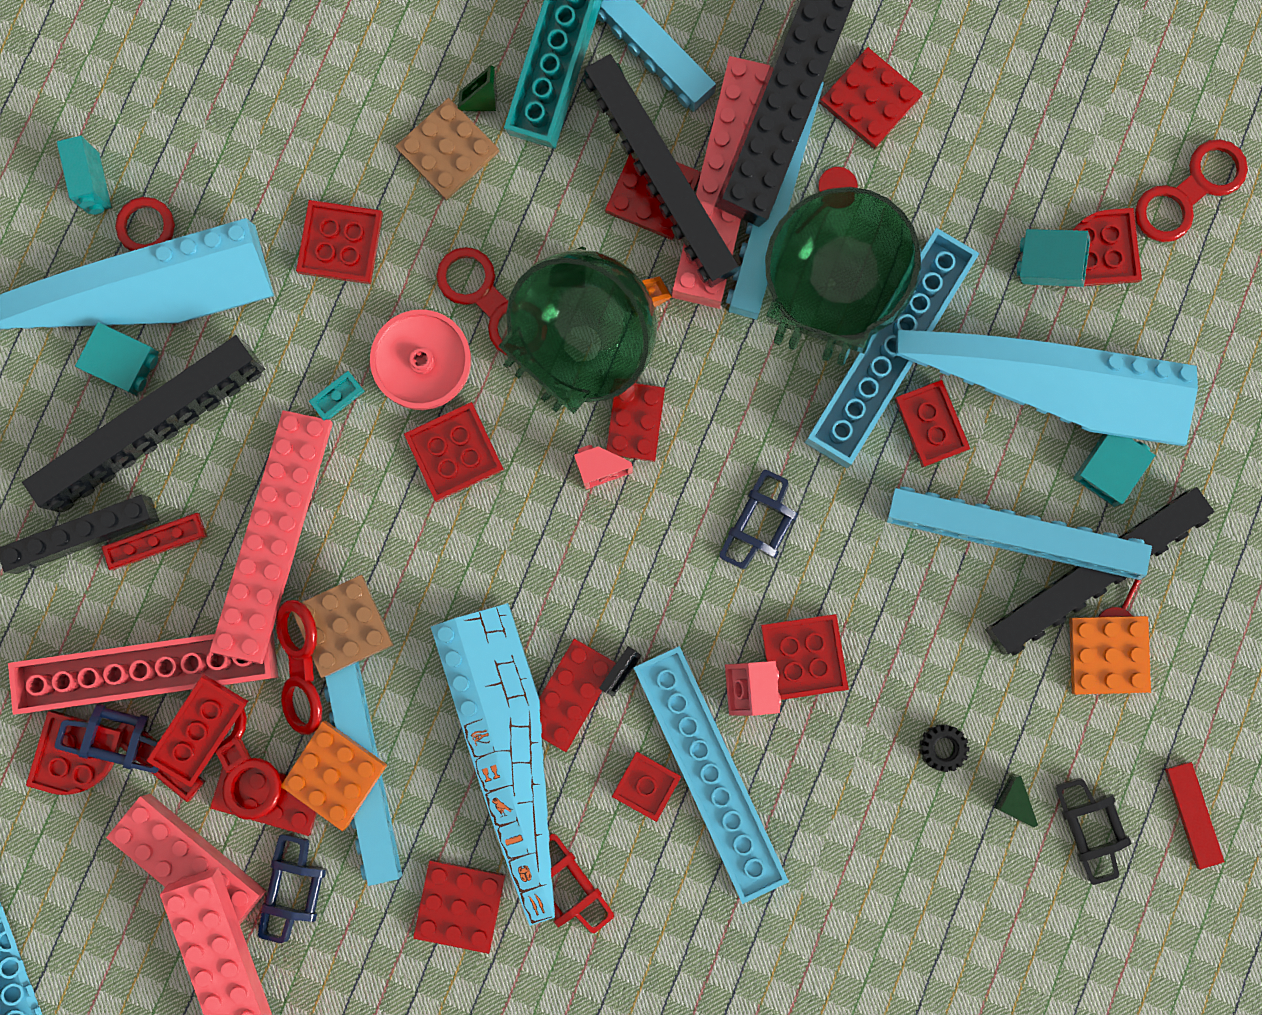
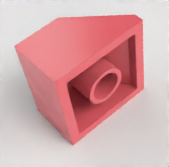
M592 445L578 449V454L574 455L585 489L633 473V466L630 461L599 446L595 448Z
M776 661L725 665L729 715L754 716L780 713L781 696L778 693L779 671L776 667Z

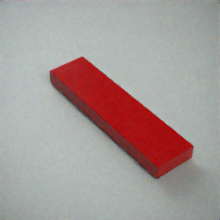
M194 513L101 546L108 570L112 571L207 537L200 513Z
M121 723L117 729L125 732L120 747L127 752L135 726ZM146 731L144 732L143 736L156 740ZM140 742L135 760L140 764L153 766L146 760L155 746ZM162 770L152 773L186 802H190L206 782L199 776L191 788Z
M1185 762L1165 768L1197 869L1201 870L1224 863L1225 861L1192 762Z

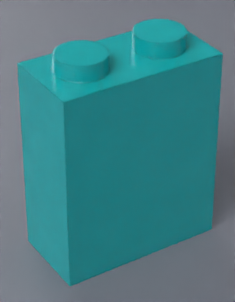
M81 135L57 141L69 198L88 214H101L105 209L112 208L100 153Z
M1026 229V235L1020 241V252H1023L1022 261L1017 263V276H1020L1022 283L1027 285L1084 287L1090 247L1089 232Z
M97 322L75 367L137 396L145 388L146 378L150 370L154 369L157 365L159 352L140 341Z
M1103 434L1073 479L1113 507H1116L1125 502L1156 455L1150 452V448L1142 442H1136L1127 437Z

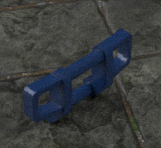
M769 470L762 471L754 488L750 490L747 496L749 499L734 528L731 527L728 532L729 536L719 554L723 561L744 570L758 550L776 559L779 553L777 550L792 521H795L799 515L782 504L789 487V482L786 478ZM766 478H772L783 484L777 501L759 493ZM757 503L784 516L769 545L743 532ZM734 538L752 547L742 562H737L727 557V552Z
M97 703L89 722L69 719L61 722L54 745L58 750L77 754L85 759L92 757L123 765V768L130 770L133 768L151 773H156L160 770L155 766L135 763L140 742L156 746L159 742L143 736L149 716L141 714L139 717L108 709L106 705ZM102 718L135 726L126 755L92 747ZM68 725L86 727L80 749L63 744V738Z
M282 834L278 837L270 866L273 869L266 902L262 903L258 930V937L261 939L284 943L290 938L294 920L316 921L317 912L315 910L322 878L325 877L327 869L306 865L309 849V840L290 834ZM286 841L295 842L300 845L298 863L282 860ZM283 871L312 877L305 910L276 904ZM270 915L286 919L281 936L268 932Z

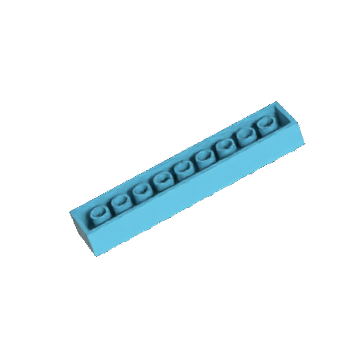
M936 228L808 435L804 442L805 444L846 469L852 465L913 364L912 361L896 355L897 331H933L980 253L940 229Z

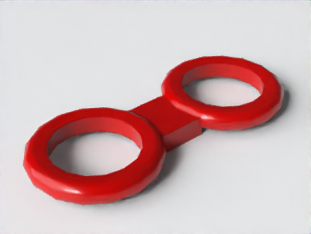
M1222 139L1209 140L1199 145L1191 155L1189 163L1190 176L1179 186H1154L1145 191L1137 201L1135 209L1136 223L1142 233L1150 239L1159 242L1175 241L1183 237L1191 228L1194 218L1193 205L1206 194L1214 196L1229 195L1238 190L1246 180L1248 172L1247 159L1239 147L1232 142ZM1219 150L1232 157L1236 166V174L1232 182L1226 185H1216L1204 177L1200 164L1202 157L1207 152ZM1166 196L1179 204L1182 210V220L1177 229L1165 232L1151 225L1146 213L1151 199Z
M150 197L135 198L123 205L117 215L115 224L118 239L130 251L171 240L175 228L172 212L166 204ZM145 207L153 208L162 216L164 223L163 232L152 243L138 244L132 241L126 228L129 217L138 209Z
M463 247L454 249L444 256L438 265L436 274L439 289L453 303L462 305L476 304L490 319L488 325L489 337L497 350L507 356L518 358L529 356L539 349L545 340L547 332L544 315L537 306L529 301L520 299L508 301L494 287V266L487 255L478 249ZM462 258L476 260L485 271L484 283L480 289L466 295L452 290L447 283L446 277L452 263ZM510 311H526L536 321V335L525 346H509L499 336V322Z
M287 600L279 607L276 616L277 636L283 650L288 655L290 678L285 681L281 691V704L285 718L292 729L301 735H311L318 729L322 720L321 699L316 687L311 682L314 681L312 654L317 645V629L315 620L305 604L297 600ZM292 611L301 618L305 629V643L301 649L295 646L288 632V617ZM295 687L303 690L310 704V719L307 724L299 719L294 710L293 692Z
M243 709L235 721L232 733L221 742L215 753L227 773L223 781L222 790L226 807L233 815L243 820H256L266 816L276 807L281 796L282 782L279 772L270 762L262 758H251L241 739L246 730L247 722L245 709ZM257 768L262 770L268 777L270 783L269 794L266 801L259 807L246 809L236 800L234 794L235 783L244 771Z

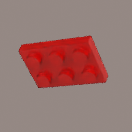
M942 380L900 395L894 399L922 468L971 449Z
M616 381L607 451L622 458L655 462L665 387Z

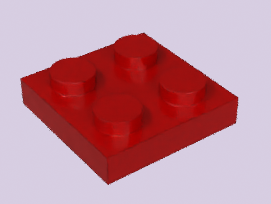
M636 751L612 797L657 822L682 776Z

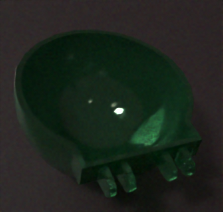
M842 187L831 188L810 195L788 211L779 221L770 237L765 256L766 280L772 296V302L766 318L769 323L778 325L774 344L780 345L786 330L790 329L793 330V334L789 340V349H796L803 333L827 341L822 360L829 361L835 344L842 346L841 353L837 359V365L844 366L850 350L865 354L871 336L891 325L902 314L917 289L921 273V248L914 226L903 210L887 197L871 190Z
M582 249L563 251L536 262L518 279L510 293L506 311L508 335L498 347L509 356L503 366L509 368L516 362L520 366L515 374L518 379L527 372L547 390L540 398L545 402L553 395L558 400L552 408L555 412L564 405L574 414L584 402L606 401L621 395L638 381L653 355L657 341V316L652 298L644 283L632 269L621 261L597 251Z

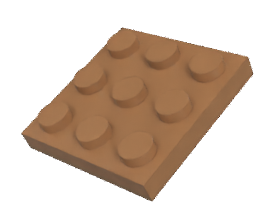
M449 97L395 146L396 150L446 201L500 152L499 148L463 111L458 109V106Z
M359 575L301 602L310 610L315 620L317 645L312 654V659L321 678H325L394 645L363 575ZM293 612L305 640V629L302 620L297 613Z

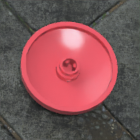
M411 310L393 317L379 330L371 347L370 368L377 386L391 401L409 409L428 410L446 404L462 390L471 369V351L462 330L450 318L431 310Z

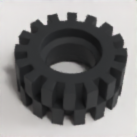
M936 725V727H930L927 733L924 732L922 735L924 738L919 743L921 745L919 751L923 755V761L929 767L938 771L948 772L955 771L957 767L964 765L962 762L968 759L966 754L969 752V747H967L966 743L969 742L967 738H964L962 731L949 725ZM947 738L953 744V753L947 758H940L935 752V744L939 739Z

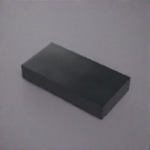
M628 646L599 689L612 697L615 696L633 667L641 658V654Z

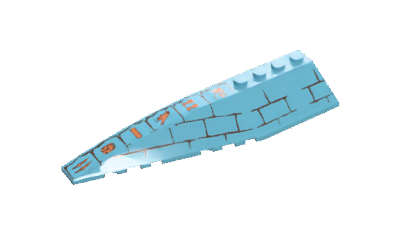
M507 603L431 626V630L495 832L529 926L555 917L553 882L551 880L552 867L549 852L550 839L547 823L546 782L543 766L544 753L541 738L542 725L540 722V699L510 606Z

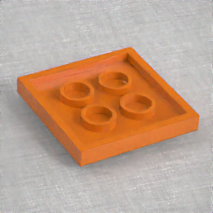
M1148 616L1069 618L1072 694L1151 693Z
M322 721L282 783V788L335 827L344 831L385 770L387 764L329 722Z

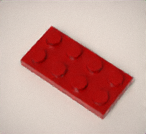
M575 638L573 639L539 697L542 739L564 752L568 751L602 692L599 687L616 662Z
M203 674L146 761L192 788L248 701Z
M222 767L210 809L233 815L226 807L222 795L223 781L227 775ZM257 768L244 771L235 783L234 794L237 802L246 809H254L263 804L267 799L270 789L268 777L262 770ZM279 772L281 782L283 783L288 774ZM281 787V796L276 807L266 816L253 821L310 836L317 813Z

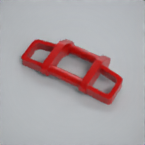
M550 834V841H554L565 855L551 866V878L567 867L587 894L565 912H562L554 901L555 917L553 922L559 928L576 917L588 932L596 933L614 918V913L601 896L602 893L598 887L594 888L575 862L576 857L574 854L567 850L556 834ZM597 899L605 910L606 917L592 927L580 915V912Z

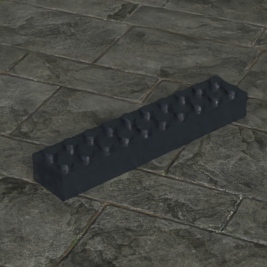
M796 0L715 207L758 227L769 219L854 0Z
M235 335L22 481V484L38 507L55 512H65L74 506L73 502L80 497L84 498L91 495L95 491L94 488L114 479L116 477L115 473L119 470L133 466L137 462L136 459L156 450L157 444L164 439L169 440L179 433L178 430L180 428L195 423L200 418L199 415L206 410L211 411L220 405L219 401L227 396L231 397L241 390L240 387L247 382L251 383L259 379L262 375L261 373L266 369L250 346Z

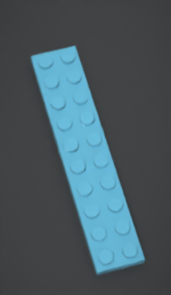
M680 646L633 667L742 904L788 883L789 880Z

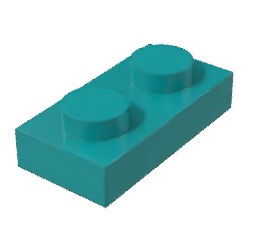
M347 371L313 397L309 403L325 421L326 419H331L364 393L365 390L353 375Z

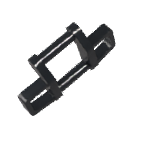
M1082 778L1057 784L1055 788L1063 808L1062 815L1064 820L1068 821L1079 851L1077 856L1079 861L1084 864L1090 883L1096 885L1117 879L1119 877V870L1115 852L1124 849L1132 843L1130 837L1124 832L1114 805L1116 802L1114 795L1107 794L1094 800ZM1081 785L1090 802L1067 808L1062 794L1063 789ZM1105 808L1116 839L1109 843L1089 848L1077 817ZM1110 854L1113 871L1106 875L1094 877L1087 861Z

